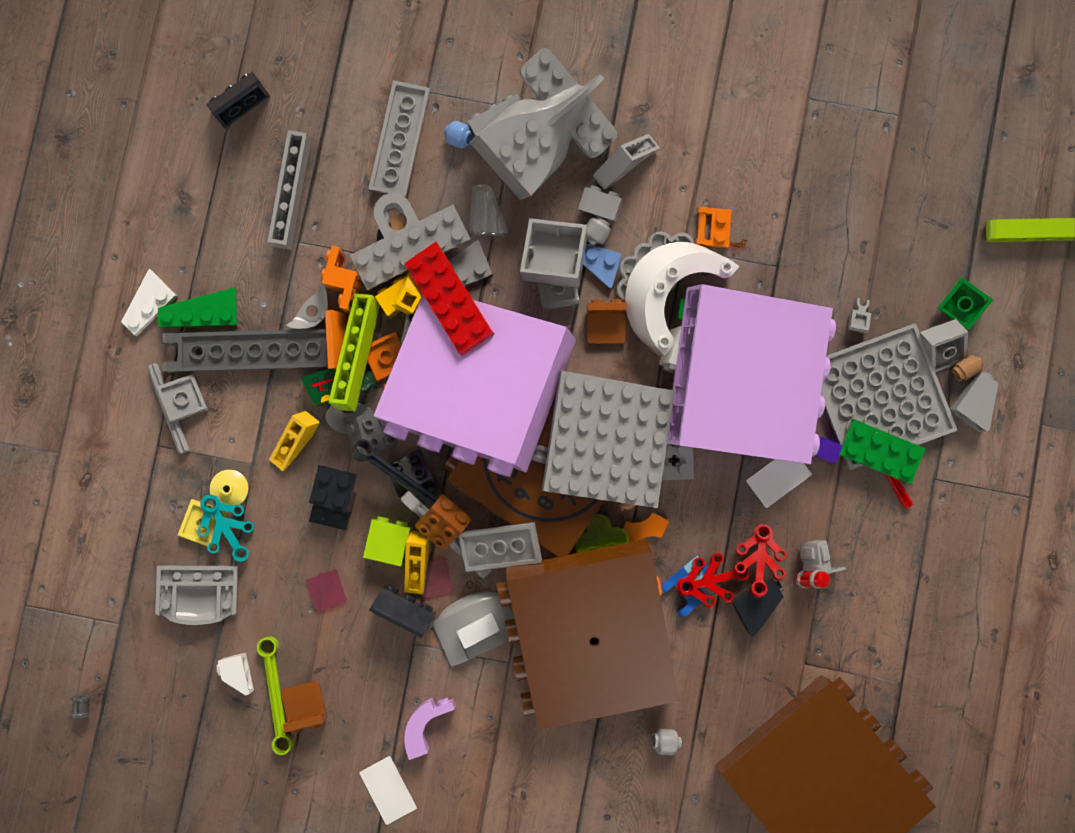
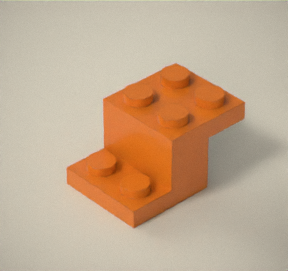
M332 246L331 251L328 250L326 254L327 265L326 269L322 270L320 279L322 284L329 290L340 292L338 298L339 308L346 314H350L354 294H359L362 279L358 272L343 268L346 255L340 247Z

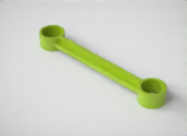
M267 636L258 642L257 652L264 657L276 735L272 741V749L278 755H285L292 749L294 740L290 734L284 733L283 729L285 715L275 653L279 649V643L276 638ZM270 640L274 644L272 653H265L262 650L263 641ZM284 737L289 741L287 750L278 748L276 744L278 738Z

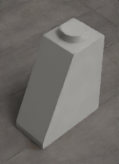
M980 372L973 376L950 408L953 414L980 433L988 432L990 429L998 383L987 372Z

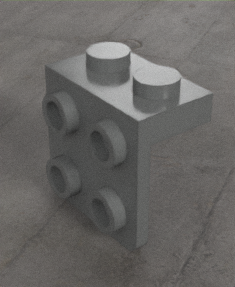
M374 413L345 421L351 448L360 439L368 440L373 445V452L391 449L398 445L396 438L383 433L386 423L374 417ZM357 447L360 453L367 455L364 448Z

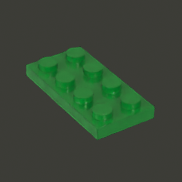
M851 419L841 444L843 446L839 456L907 484H912L926 448L856 419Z

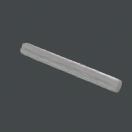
M155 363L147 366L154 388L165 384L159 365ZM155 388L178 453L188 452L189 447L179 420L173 423L169 422Z

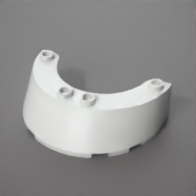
M675 242L655 248L636 264L627 281L625 302L630 326L644 344L658 356H665L674 343V338L666 325L664 316L665 301L674 284L681 278L697 272L711 273L721 278H728L734 274L739 266L728 258L693 243Z

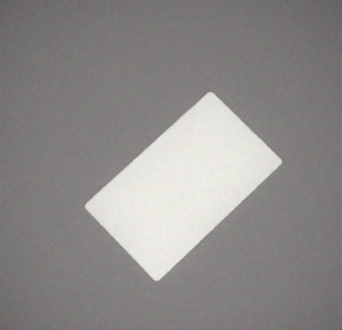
M775 459L747 479L746 482L765 508H768L810 477L812 473L804 463Z
M390 756L360 772L386 825L417 809Z

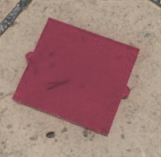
M447 558L435 561L430 559L427 562L424 594H421V597L433 595L438 597L439 594L453 592Z
M337 569L326 573L320 572L319 575L306 579L316 611L328 607L333 608L334 605L347 601Z

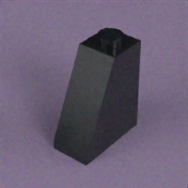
M771 578L764 581L768 590L761 598L754 597L749 589L734 597L731 601L750 636L753 637L757 634L784 598L781 593L784 590L779 581ZM756 587L755 591L761 593V589Z

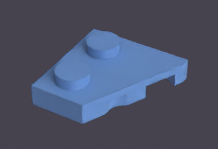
M586 243L583 266L589 269L597 279L599 278L608 289H612L622 254Z

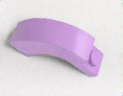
M433 698L423 702L414 711L408 721L404 736L405 749L409 760L428 753L430 748L425 736V726L433 717L455 710L454 699L448 700V698H443L437 701V705H435Z

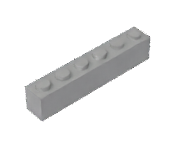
M290 130L287 132L267 241L272 247L292 250L311 139L307 133Z

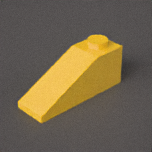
M307 411L292 415L269 460L280 470L285 471L312 438L320 422Z
M410 531L406 541L404 592L423 595L429 554V539L417 531Z

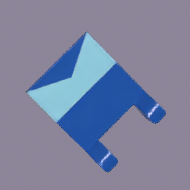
M696 555L661 584L662 593H666L672 586L676 588L678 580L688 576L693 567V560L699 557V555ZM697 560L696 566L700 567L702 565V562L700 560ZM706 564L704 568L699 570L695 580L702 579L708 568ZM720 582L715 583L719 587L722 586ZM686 583L683 584L684 591L688 590V584ZM705 587L697 588V590L705 595L710 596L713 593ZM692 595L683 597L687 604L681 607L677 613L684 618L702 601Z

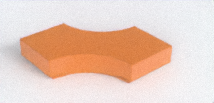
M652 512L644 521L637 523L626 521L623 529L629 536V542L639 541L650 536L662 538L670 521Z

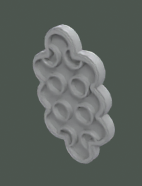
M660 231L652 234L648 238L647 243L637 245L633 250L632 256L622 259L619 264V273L623 279L616 286L617 297L625 302L629 276L636 264L647 253L669 243L687 242L694 244L692 237L684 232L677 233L671 237L666 232ZM677 282L674 284L671 290H673L676 287Z

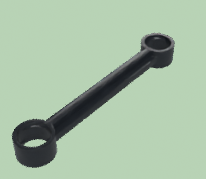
M360 439L353 445L351 455L356 461H368L431 507L439 498L373 452V445L368 440ZM357 447L364 448L367 455L360 453Z

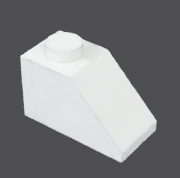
M246 653L222 658L218 661L217 673L221 676L222 681L244 695L254 691Z

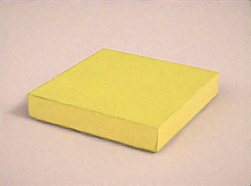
M191 499L177 536L208 546L212 539L216 520L212 515L208 525L210 529L209 534L205 537L199 536L197 529L201 526L204 511L201 509L200 501ZM219 510L222 516L227 518L229 512ZM202 527L200 529V533L203 535L206 534L207 529L205 527ZM211 544L210 548L215 549L216 544Z

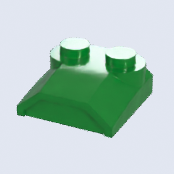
M960 277L952 285L951 290L938 305L937 309L952 320L956 319L969 331L994 300L966 279Z

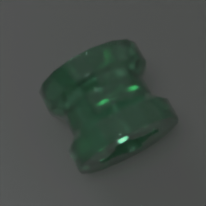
M372 371L367 372L363 377L361 389L364 394L369 393L371 389L379 388Z

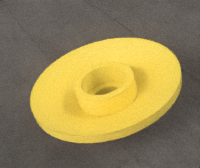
M221 471L211 481L210 494L217 496L221 503L234 506L240 505L248 495V482L238 471ZM226 485L230 487V491L228 493L224 490Z

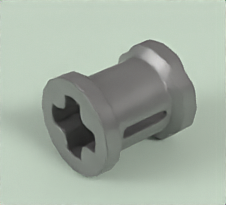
M89 695L71 697V701H73L71 718L89 717V712H87Z

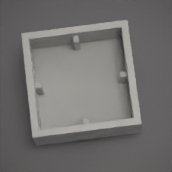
M529 218L520 268L522 281L579 288L587 241V225Z

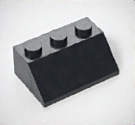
M251 72L250 74L243 75L236 84L228 86L219 96L211 98L210 102L206 105L225 129L270 97V95L256 75Z
M392 585L382 587L369 611L422 638L436 614L433 611L434 608L427 603L419 604L416 602V598L409 594L404 596L398 593L399 589Z

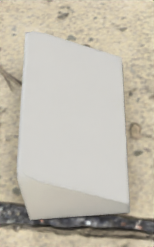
M492 613L457 630L456 633L464 649L500 630Z

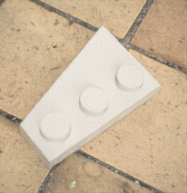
M149 269L121 322L135 336H138L158 316V308L170 305L178 296Z

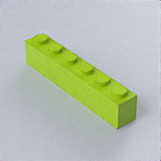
M354 294L329 398V403L337 410L356 411L380 308L379 302L373 295Z

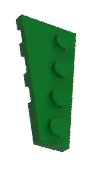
M236 287L158 308L159 328L238 326Z

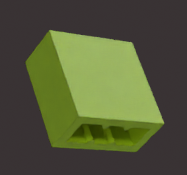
M378 516L377 519H372L363 558L402 566L406 555V541L412 527H408L407 522L398 520L396 524L391 523L389 518Z

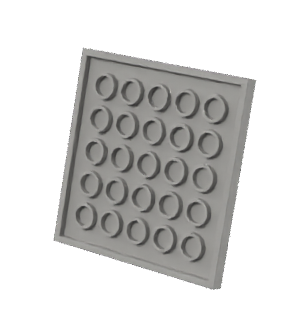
M916 323L826 356L830 360L831 367L828 377L822 382L821 395L825 399V411L838 444H842L851 419H856L916 445L957 431ZM844 458L848 470L863 466Z
M560 371L542 491L658 508L675 391Z

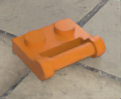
M697 207L699 218L695 244L703 247L728 249L731 210ZM706 215L711 216L709 240L705 239Z

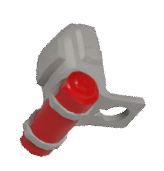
M826 540L805 542L801 544L800 549L803 570L796 573L794 584L801 588H825L830 582L828 574L846 570V567H831Z

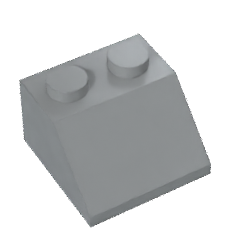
M956 319L920 332L935 372L952 367L968 357V331Z

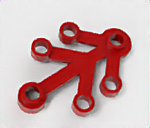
M765 524L756 526L753 531V537L745 543L738 544L735 549L738 556H745L748 549L758 543V550L734 566V572L737 575H743L746 569L756 562L755 582L750 588L751 594L756 598L763 597L768 590L767 585L763 582L765 563L773 572L775 580L781 581L786 575L785 570L780 568L766 552L767 544L775 553L774 558L777 562H783L787 557L786 551L781 549L772 539V529ZM759 532H764L766 537H761ZM743 547L745 552L741 553L738 548ZM777 553H782L784 558H779ZM737 566H742L743 571H738ZM776 572H781L782 577H778L776 575ZM755 588H760L761 593H757L755 591Z
M713 553L710 557L711 563L702 579L695 580L699 570L705 566V560L697 557L692 562L693 567L688 576L678 580L676 590L683 597L694 596L702 601L706 607L714 606L715 598L711 595L703 594L697 588L705 587L720 596L722 601L731 602L734 598L733 593L722 589L715 583L734 578L746 580L750 576L749 568L746 569L742 576L737 575L734 569L733 571L713 576L718 565L723 562V555L721 553ZM715 555L720 557L718 562L714 560ZM697 560H700L702 562V565L700 567L696 566ZM737 566L738 570L741 569L743 571L742 566ZM685 583L688 584V590L686 591L683 590V584ZM725 593L730 595L728 600L724 598ZM707 598L712 600L710 605L706 603Z

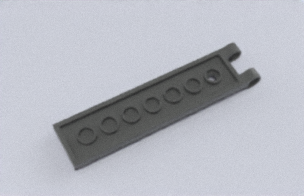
M326 329L162 334V344H178V362H162V372L165 373L328 368ZM197 349L202 350V354L199 356L196 355Z

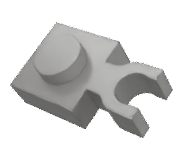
M860 298L855 300L854 307L856 310L852 309L850 311L849 330L862 333L869 331L871 313L866 312V309L869 306L870 300H866L864 306L860 305Z

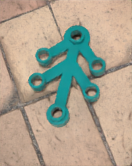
M212 494L204 496L200 503L204 515L201 526L197 529L198 535L201 537L207 536L210 532L208 525L211 516L213 515L216 520L211 542L207 546L210 553L219 551V541L223 532L234 549L233 558L239 562L245 561L249 556V551L246 547L239 544L230 527L242 529L244 532L250 533L254 529V524L251 521L242 522L224 518L219 511L232 512L235 516H241L244 513L243 506L221 503L219 498ZM210 500L214 502V507L212 508L207 506V502ZM236 507H240L242 509V512L240 514H236L234 512V509ZM246 523L252 525L251 530H245L244 526ZM202 527L207 529V533L204 535L200 533ZM211 544L217 545L216 551L210 549ZM239 550H243L245 552V555L243 557H239L237 555V552Z

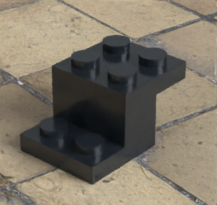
M318 465L309 503L313 504L309 522L348 530L357 494L353 492L357 474Z

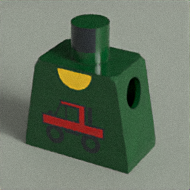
M333 369L301 377L314 406L324 405L326 413L331 406L329 398L336 370Z

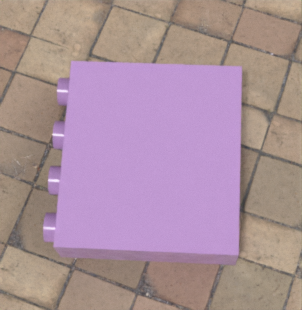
M703 284L688 287L672 389L675 391L667 444L811 464L812 456L817 454L820 446L819 436L815 432L817 418L822 416L825 409V399L821 395L822 382L828 377L831 367L826 353L828 342L833 339L836 331L835 320L831 319L833 308Z
M422 294L374 413V417L386 423L383 433L403 441L406 440L408 432L420 436L417 445L438 453L442 444L454 448L452 457L472 465L475 464L477 456L490 460L487 469L503 476L510 477L513 468L527 472L557 392L560 371H565L576 342L575 337L567 327L475 301L495 334L461 356Z

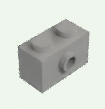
M593 185L590 188L585 187L578 209L616 222L623 203L622 198H619L620 194L612 191L606 194L601 192V188Z

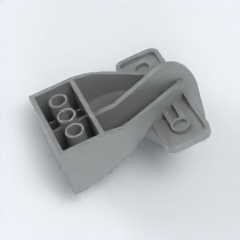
M547 48L540 49L519 71L520 77L536 97L517 101L507 107L469 142L519 200L531 196L559 168L567 155L571 138L589 158L599 156L617 138L616 129L588 96L604 80L603 75L600 74L584 86H581Z

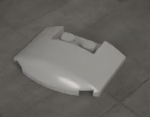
M157 566L155 614L159 616L161 614L169 619V621L186 625L211 624L219 622L231 614L234 615L237 609L238 566Z
M483 591L465 596L449 605L442 611L438 619L434 621L433 626L452 667L509 642L505 620L514 619V615L510 606L501 607L498 593ZM492 613L500 631L464 649L456 631Z

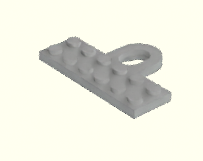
M389 193L382 196L374 207V218L384 239L351 254L350 257L366 289L370 290L409 271L404 263L434 242H437L445 253L471 239L454 205L419 221L411 204L404 196ZM391 208H396L401 214L405 215L407 224L402 230L397 231L390 228L388 211Z

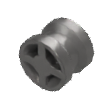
M536 445L531 460L546 464L548 448Z

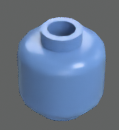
M459 121L451 122L444 130L447 143L461 149L469 146V142L474 136L470 126Z

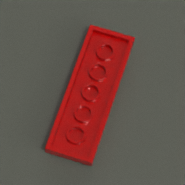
M434 242L404 263L461 356L495 334L437 242Z

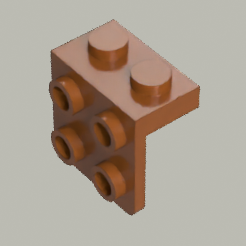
M594 299L591 300V303H587V342L589 344H622L625 342L626 302H622L621 299H612L610 302Z
M442 493L432 507L415 524V527L437 547L445 550L462 534L472 518Z
M318 681L284 688L281 691L287 721L283 724L284 733L291 731V734L303 731L305 727L310 726V729H315L322 726V723L327 719V713Z

